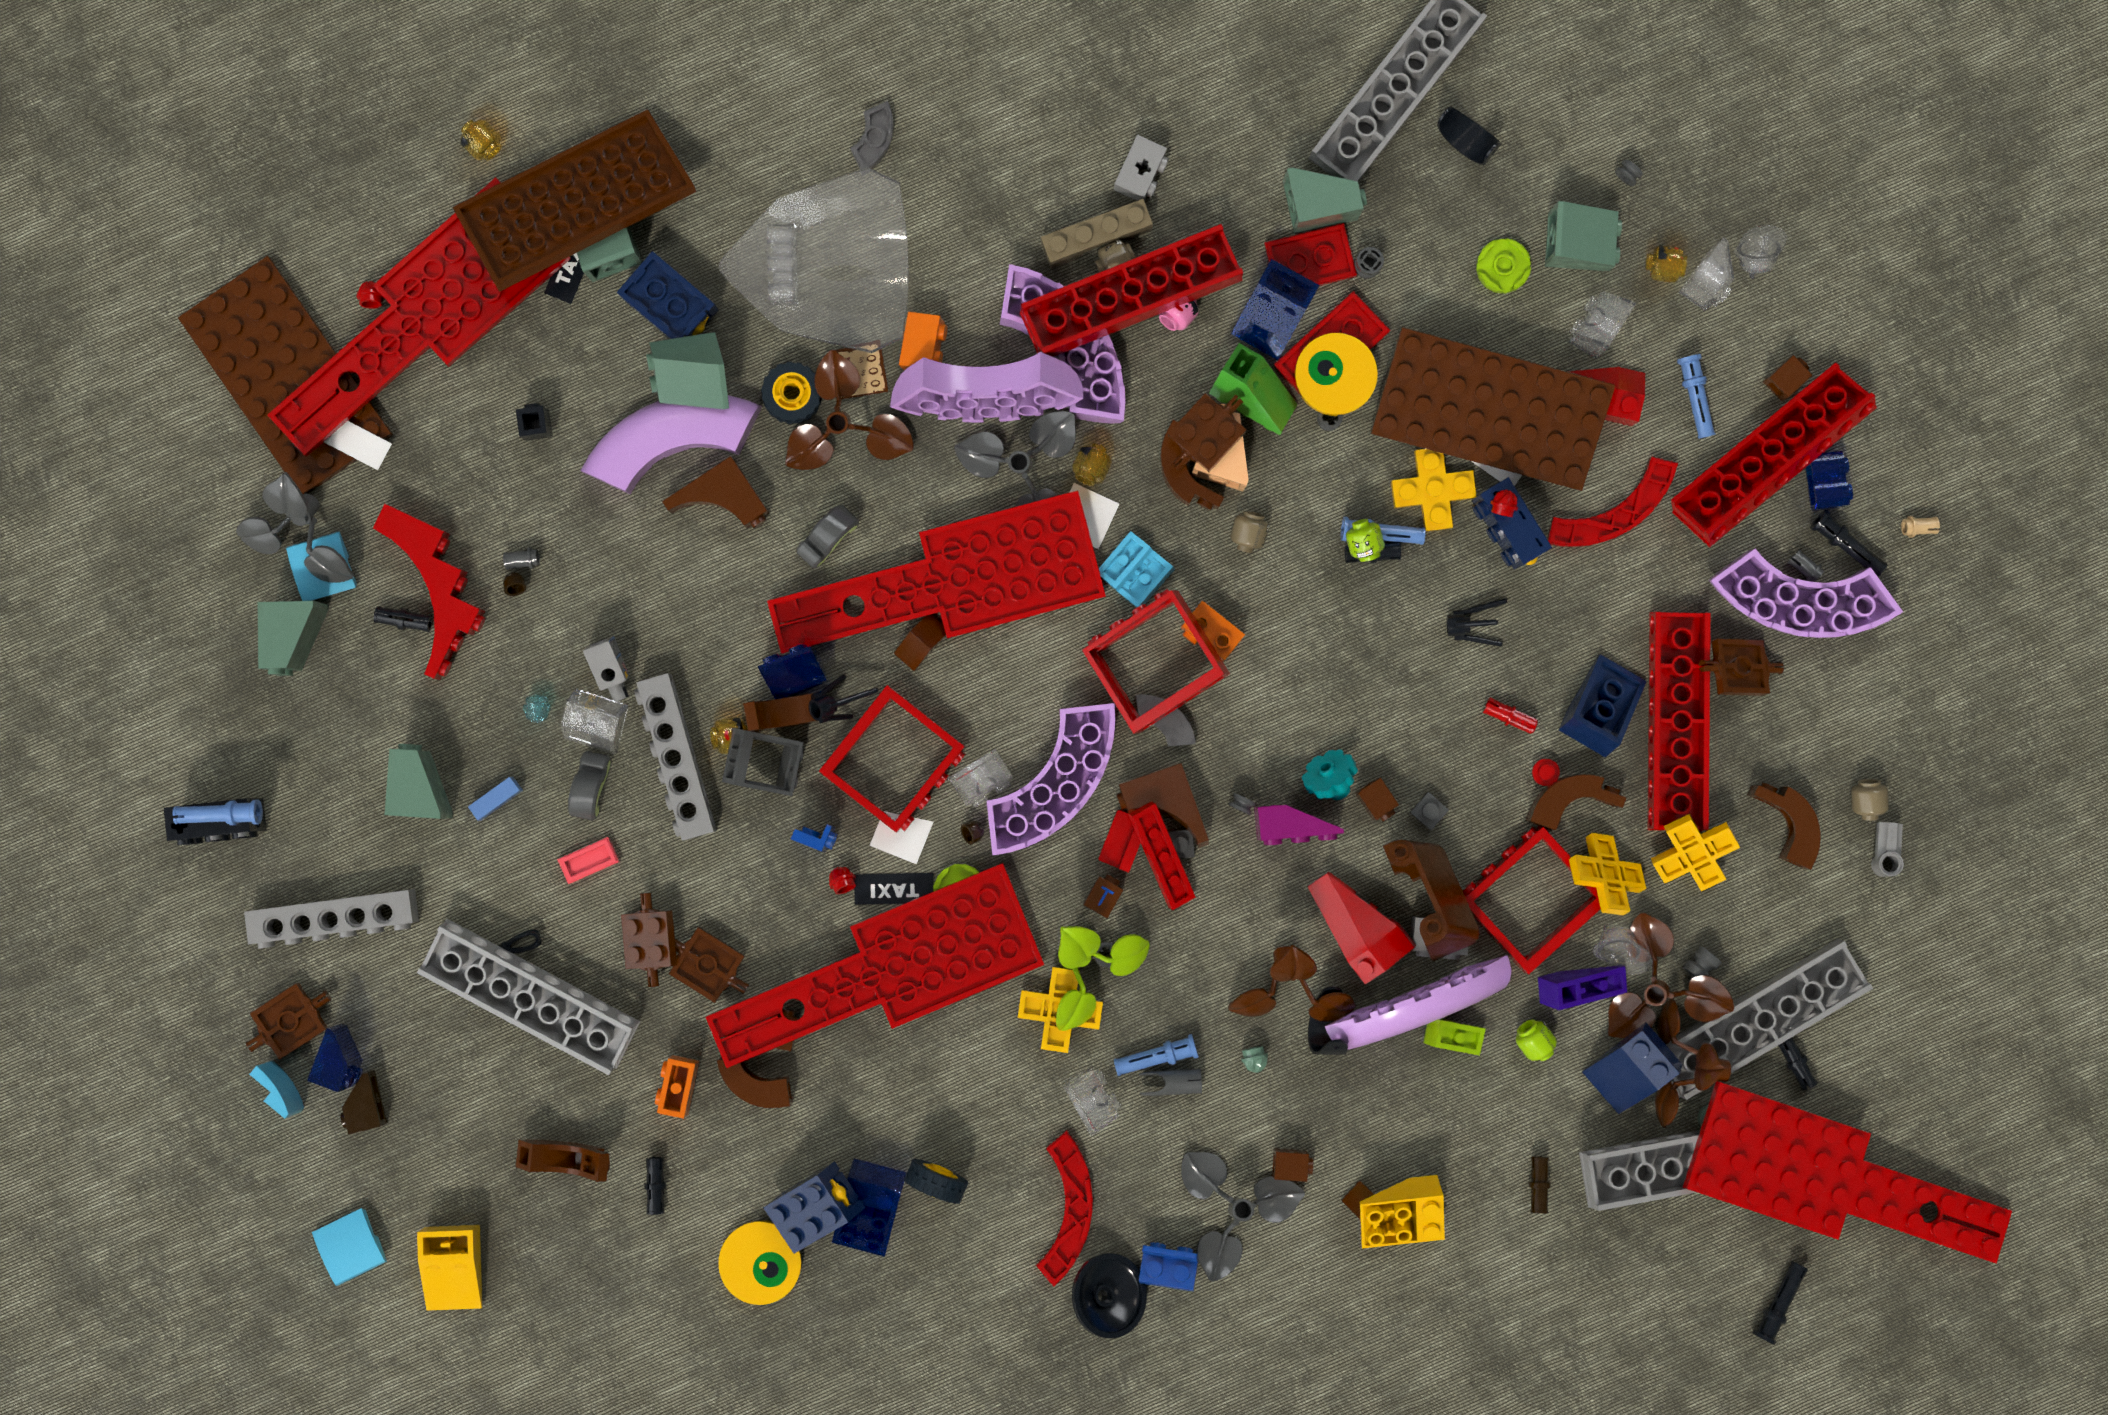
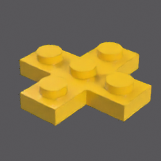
M1428 449L1415 450L1417 477L1391 481L1394 508L1421 505L1425 532L1452 529L1450 501L1474 499L1477 497L1473 470L1446 474L1443 453Z
M1690 814L1664 826L1675 847L1651 858L1664 884L1688 872L1691 873L1701 891L1726 880L1725 874L1716 859L1740 848L1727 822L1701 834Z
M1591 833L1585 837L1589 856L1574 855L1569 859L1574 884L1596 887L1602 913L1625 915L1630 912L1626 891L1640 893L1646 889L1641 864L1619 861L1614 836Z
M1052 967L1049 994L1021 990L1018 1018L1044 1022L1041 1049L1068 1053L1071 1029L1059 1030L1056 1025V1014L1063 996L1070 990H1077L1078 981L1072 969ZM1096 1001L1093 1015L1089 1020L1077 1027L1099 1030L1103 1001Z

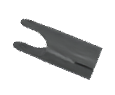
M1201 1069L1148 1071L1139 1074V1076L1157 1075L1165 1083L1164 1088L1160 1091L1142 1092L1140 1095L1202 1094Z

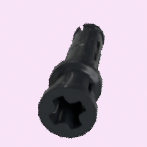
M1828 510L1823 511L1810 526L1812 531L1817 530L1827 538L1828 544L1839 546L1864 568L1871 567L1877 577L1887 568L1886 562H1883L1850 535L1848 527L1840 525L1830 516Z
M1791 1261L1769 1308L1766 1307L1763 1310L1764 1316L1758 1328L1754 1329L1752 1334L1773 1345L1776 1344L1775 1337L1781 1325L1787 1322L1785 1315L1808 1271L1807 1268Z

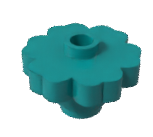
M1329 750L1324 756L1314 757L1306 765L1307 772L1302 776V780L1307 792L1315 794L1318 799L1332 798L1333 800H1341L1350 793V786L1354 783L1352 776L1358 772V768L1351 754L1345 755L1342 750Z

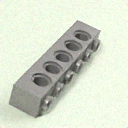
M666 673L636 682L638 689L634 690L638 705L643 704L645 715L642 716L643 725L646 732H651L653 739L649 743L653 757H658L661 767L657 768L658 777L661 784H666L668 794L665 795V801L669 811L673 810L676 820L672 821L675 835L677 837L681 836L682 841L716 832V825L672 674ZM657 698H663L666 703V707L661 713H656L653 710V702ZM670 724L673 728V735L665 740L660 734V729L663 725ZM673 750H677L681 755L679 764L675 766L668 762V754ZM681 776L685 777L689 783L687 790L684 792L678 791L675 786L676 780ZM689 802L696 807V814L692 818H687L683 814V807Z
M415 889L244 912L248 945L257 943L258 949L274 947L275 941L285 940V945L302 943V937L312 936L313 941L330 939L329 934L339 933L340 938L357 936L356 930L367 929V934L384 932V926L394 925V931L410 929L411 923L419 922ZM384 905H388L392 909V916L389 920L382 916L381 911ZM358 908L362 909L365 913V919L362 923L357 922L354 917L355 911ZM330 912L335 913L338 918L337 924L334 927L329 925L327 921ZM303 916H307L310 920L308 930H304L300 925V920ZM276 919L280 920L283 924V930L280 934L276 933L273 929V923Z

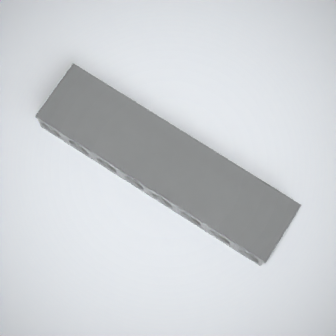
M1430 0L1314 147L1309 159L1331 176L1359 182L1483 25L1487 15L1485 13L1481 14L1464 0Z
M446 919L439 926L438 933L417 974L607 1075H610L614 1069L618 1068L641 1021L449 919Z
M1836 939L1734 1000L1735 1008L1733 1012L1713 1021H1699L1677 1034L1676 1038L1697 1050L1704 1043L1711 1044L1716 1050L1719 1059L1730 1061L1731 1073L1872 990L1873 987L1867 982L1846 947L1848 946L1846 942ZM1670 1041L1669 1044H1666L1667 1047L1683 1064L1680 1074L1671 1080L1672 1084L1675 1081L1694 1078L1697 1055L1674 1045ZM1695 1083L1682 1085L1677 1088L1679 1098L1685 1100L1701 1092L1696 1088Z
M1700 1130L1579 1152L1588 1207L1601 1211L1697 1193L1683 1188V1184Z

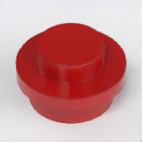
M1541 759L1532 768L1534 781L1542 786H1550L1558 780L1560 775L1558 765L1551 759Z

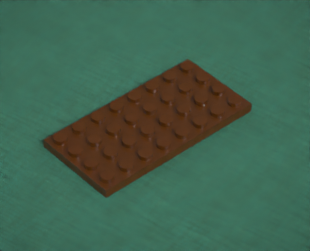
M647 109L452 208L500 292L695 193L696 189Z
M269 256L260 260L178 317L283 471L289 474L302 494H309L357 460L324 442L306 457L267 416L337 354ZM346 372L340 377V388L343 391L352 392L359 387V384L350 372ZM370 401L348 420L384 440L393 435Z
M1401 327L1370 433L1582 491L1616 385Z

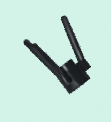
M1507 599L1492 601L1464 610H1453V615H1447L1446 617L1447 635L1454 636V641L1465 640L1502 646L1503 643L1501 641L1465 634L1470 633V627L1497 625L1498 620L1470 621V617L1465 615L1506 604Z
M841 675L820 692L811 695L812 700L808 704L810 715L813 719L819 721L820 724L827 721L852 719L853 714H834L838 706L877 693L878 688L875 687L835 700L834 697L826 694L846 679L845 675Z

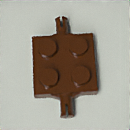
M1205 393L1168 433V437L1179 446L1182 452L1171 465L1180 472L1191 460L1199 463L1210 472L1247 432L1233 416L1236 409L1244 402L1240 398L1238 399L1237 395H1234L1223 406L1216 403Z
M1715 639L1711 641L1713 661L1701 660L1699 662V666H1703L1699 668L1701 672H1714L1718 695L1765 696L1770 694V673L1782 674L1784 668H1780L1784 666L1783 663L1768 661L1765 654L1764 640Z
M641 893L642 910L630 914H621L625 969L639 968L647 971L648 987L660 986L658 970L663 967L677 965L672 910L659 911L653 909L652 893Z
M698 927L691 939L684 944L675 939L676 952L678 953L677 965L672 967L669 975L714 1003L717 1002L722 992L729 986L742 994L746 992L749 984L736 977L738 967L745 957L744 954L701 927Z
M296 983L251 1012L250 1015L257 1025L259 1035L246 1042L247 1047L251 1046L248 1049L253 1052L263 1044H266L273 1049L280 1060L329 1029L321 1018L318 1009L332 1000L330 996L326 997L329 995L328 992L323 991V993L311 999L307 996L301 985Z

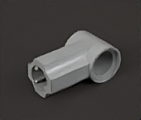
M1877 822L1875 856L1871 862V868L1877 876H1896L1903 870L1904 863L1901 857L1903 824ZM1885 857H1888L1892 862V869L1889 872L1882 865Z

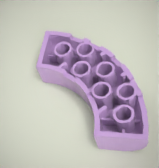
M1009 264L1000 325L1014 328L1029 335L1019 313L1021 311V304L1064 286L1042 276L1043 274ZM1109 335L1054 356V358L1071 366L1082 383L1083 399L1068 406V412L1073 413L1075 419L1111 424L1124 421L1125 386L1121 372L1122 368Z
M1042 352L1018 362L988 367L950 365L923 357L908 367L896 381L892 391L890 407L921 416L923 412L937 414L938 420L962 417V422L984 423V418L999 417V421L1004 422L1020 420L1021 415L1041 416L1043 415V410L1055 407L1057 410L1068 407L1083 399V388L1077 373L1071 366Z
M728 395L729 409L654 402L637 410L614 426L590 453L581 472L631 495L636 484L652 465L662 458L690 448L704 447L725 450L740 455L762 406Z
M1756 549L1746 551L1709 579V582L1721 596L1749 618L1769 628L1796 636L1829 638L1852 635L1877 627L1903 612L1871 567L1862 569L1852 576L1836 582H1809L1786 576L1767 562Z
M1114 703L1060 709V727L1057 742L1049 761L1042 771L1018 791L998 799L987 800L992 855L1023 849L1047 838L1069 822L1086 804L1096 790L1110 758L1115 730Z
M1505 955L1469 965L1441 978L1439 981L1424 985L1389 1001L1384 1000L1356 1009L1325 1026L1331 1040L1346 1041L1349 1050L1429 1024L1465 1009L1504 989L1511 978L1509 958Z

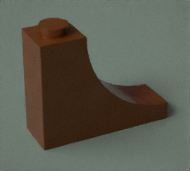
M731 456L662 501L671 513L691 505L717 506L734 514L746 528L752 526L753 529L766 522L765 516L770 514Z
M815 693L743 703L748 731L760 733L818 722L812 718L808 708V704L812 700L811 695Z
M1182 763L1119 784L1121 792L1116 794L1121 809L1127 808L1128 814L1152 801L1156 803L1160 814L1175 819L1191 833L1198 848L1209 845V839Z

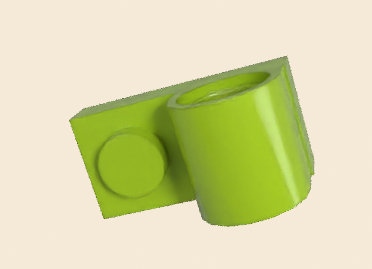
M1441 1018L1427 1024L1423 1043L1437 1048L1480 1056L1486 1029Z

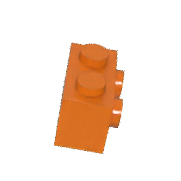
M908 312L899 366L904 371L923 357L942 363L943 352L940 351L941 342L945 341L947 337V325H945L941 316Z
M1201 601L1193 611V615L1221 660L1225 661L1245 634L1204 601ZM1184 623L1181 626V629L1185 631L1182 636L1195 645L1197 640L1187 624Z
M672 1055L668 1058V1061L663 1062L661 1077L664 1078L662 1088H658L655 1098V1104L658 1105L657 1113L683 1119L689 1114L699 1060Z

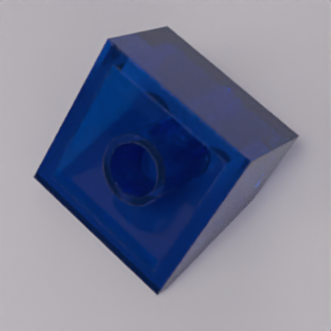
M341 1023L326 1029L307 1081L336 1092H341L357 1084L363 1073V1069L360 1068L363 1060L347 1025Z

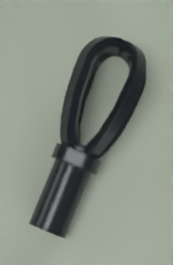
M530 929L512 937L508 941L502 942L498 946L513 954L523 953L540 946L542 939L536 929ZM532 935L536 938L535 942L531 945L511 948L514 942L525 936Z

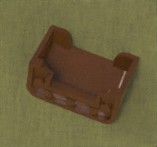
M1396 840L1384 845V851L1394 874H1406L1413 882L1422 879L1436 911L1425 917L1421 921L1419 928L1432 962L1476 943L1479 938L1478 925L1444 849L1438 844L1409 840Z

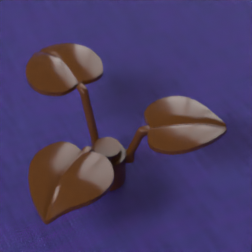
M831 350L822 358L815 374V388L819 396L825 400L836 397L835 412L827 417V430L823 435L817 426L811 424L801 425L791 433L788 440L785 465L799 470L815 469L825 465L831 459L834 452L833 445L826 438L831 432L841 434L848 429L870 432L866 439L867 448L874 457L882 460L894 459L911 452L914 448V443L907 426L898 417L891 414L877 415L873 420L872 427L851 423L850 416L840 409L841 396L850 397L855 394L860 385V374L851 361L840 355L837 351Z
M1640 913L1630 927L1628 947L1631 954L1639 961H1646L1652 958V982L1644 992V1001H1642L1638 994L1633 992L1617 995L1612 1000L1608 1011V1035L1616 1038H1625L1645 1022L1652 1028L1656 1020V1013L1647 1004L1660 1006L1665 1003L1667 998L1672 999L1677 996L1687 995L1684 1001L1686 1012L1693 1019L1702 1022L1713 1021L1733 1012L1735 1008L1734 1002L1728 989L1719 980L1707 975L1693 977L1689 982V991L1670 992L1669 986L1664 981L1657 979V957H1663L1670 953L1674 945L1673 933L1669 926L1661 920L1647 913Z
M1294 945L1290 947L1283 946L1273 952L1275 963L1270 968L1272 982L1268 992L1262 988L1252 989L1243 993L1228 1005V1010L1243 1016L1264 1015L1276 1006V999L1272 996L1275 994L1277 981L1286 982L1297 979L1300 980L1310 1002L1314 1005L1308 1011L1309 1015L1316 1020H1338L1352 1012L1356 1007L1351 996L1340 992L1326 994L1319 1000L1315 999L1305 979L1312 977L1316 973V963L1307 953Z
M1669 998L1659 1014L1657 1033L1665 1044H1669L1671 1041L1674 1045L1696 1054V1070L1694 1078L1675 1081L1673 1084L1670 1081L1656 1092L1655 1109L1657 1118L1663 1128H1666L1674 1120L1678 1112L1679 1095L1677 1088L1679 1086L1695 1083L1698 1090L1704 1091L1716 1081L1727 1082L1731 1075L1730 1061L1719 1059L1716 1050L1711 1044L1704 1043L1697 1050L1676 1038L1680 1030V1015L1674 998Z

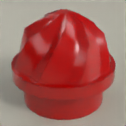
M366 281L360 286L356 297L361 307L375 309L382 306V301L385 298L373 286L376 282Z
M1510 490L1497 492L1490 502L1493 505L1491 512L1498 515L1513 517L1514 511L1518 510L1517 497Z
M836 867L829 874V886L831 889H834L835 894H844L856 887L854 882L856 877L847 867Z

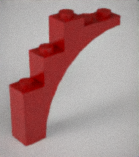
M384 503L373 529L390 538L406 552L419 569L425 581L434 610L435 634L432 653L424 675L441 680L442 676L445 677L452 666L450 659L454 651L458 652L462 646L464 637L461 636L463 632L473 636L476 631L479 632L485 622V617H483L485 611L456 597L458 593L461 594L467 585L468 579L465 577L468 572L438 559L440 554L444 555L449 547L450 540L448 538L450 534Z

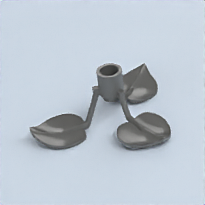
M1057 411L1037 419L1030 429L1029 436L1039 446L1029 450L1027 453L1015 451L1009 458H1002L1001 456L1004 452L1003 443L998 436L990 432L976 433L956 444L954 449L962 465L975 476L981 478L994 477L999 472V462L1008 463L1009 468L1013 472L1021 474L1032 494L1022 495L1017 501L1016 507L1055 497L1057 495L1048 488L1036 491L1028 476V472L1033 466L1031 457L1042 449L1047 456L1052 458L1067 455L1075 444V415L1071 412Z
M284 472L277 479L270 482L263 490L265 503L276 513H286L287 517L273 529L264 518L249 517L244 519L236 529L237 535L250 548L263 554H273L281 547V540L276 533L290 521L298 526L309 524L306 552L309 556L304 560V565L308 571L316 578L332 583L345 582L355 576L345 559L333 548L320 545L312 549L314 525L317 522L314 515L318 511L320 504L314 496L302 494L287 472Z
M1186 1152L1182 1160L1181 1175L1187 1191L1199 1199H1207L1215 1191L1229 1202L1228 1212L1233 1218V1222L1224 1230L1223 1235L1217 1231H1210L1203 1235L1197 1244L1196 1253L1198 1254L1199 1263L1208 1279L1212 1282L1226 1277L1238 1265L1242 1257V1244L1238 1238L1228 1236V1234L1235 1226L1239 1225L1240 1221H1247L1253 1216L1256 1205H1258V1212L1263 1219L1278 1223L1289 1218L1305 1196V1192L1294 1182L1274 1180L1272 1176H1268L1259 1180L1254 1186V1194L1257 1200L1250 1202L1244 1198L1234 1199L1218 1188V1186L1225 1182L1227 1177L1226 1165L1220 1157L1208 1152Z

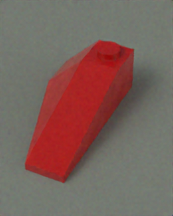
M1622 367L1567 371L1616 385L1605 420L1633 426L1639 422L1645 399V373Z
M1327 872L1308 886L1345 958L1364 984L1384 973L1415 948L1416 944L1393 918L1389 920L1377 911V906L1371 902L1370 904L1366 903L1356 895L1354 889L1332 873Z

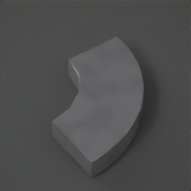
M888 101L863 112L866 121L864 134L859 142L850 148L862 174L874 168L885 156L893 136V116Z
M1136 695L1138 715H1143L1164 701V699L1152 695ZM1179 709L1153 724L1164 734L1168 747L1196 744L1192 727Z

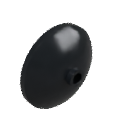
M1114 1253L1099 1254L1086 1261L1076 1274L1072 1287L1073 1309L1081 1325L1091 1334L1101 1338H1118L1131 1332L1140 1322L1146 1308L1147 1290L1145 1284L1139 1283L1140 1270L1131 1260ZM1099 1292L1102 1293V1299H1101V1300H1099V1298H1098V1293H1099Z

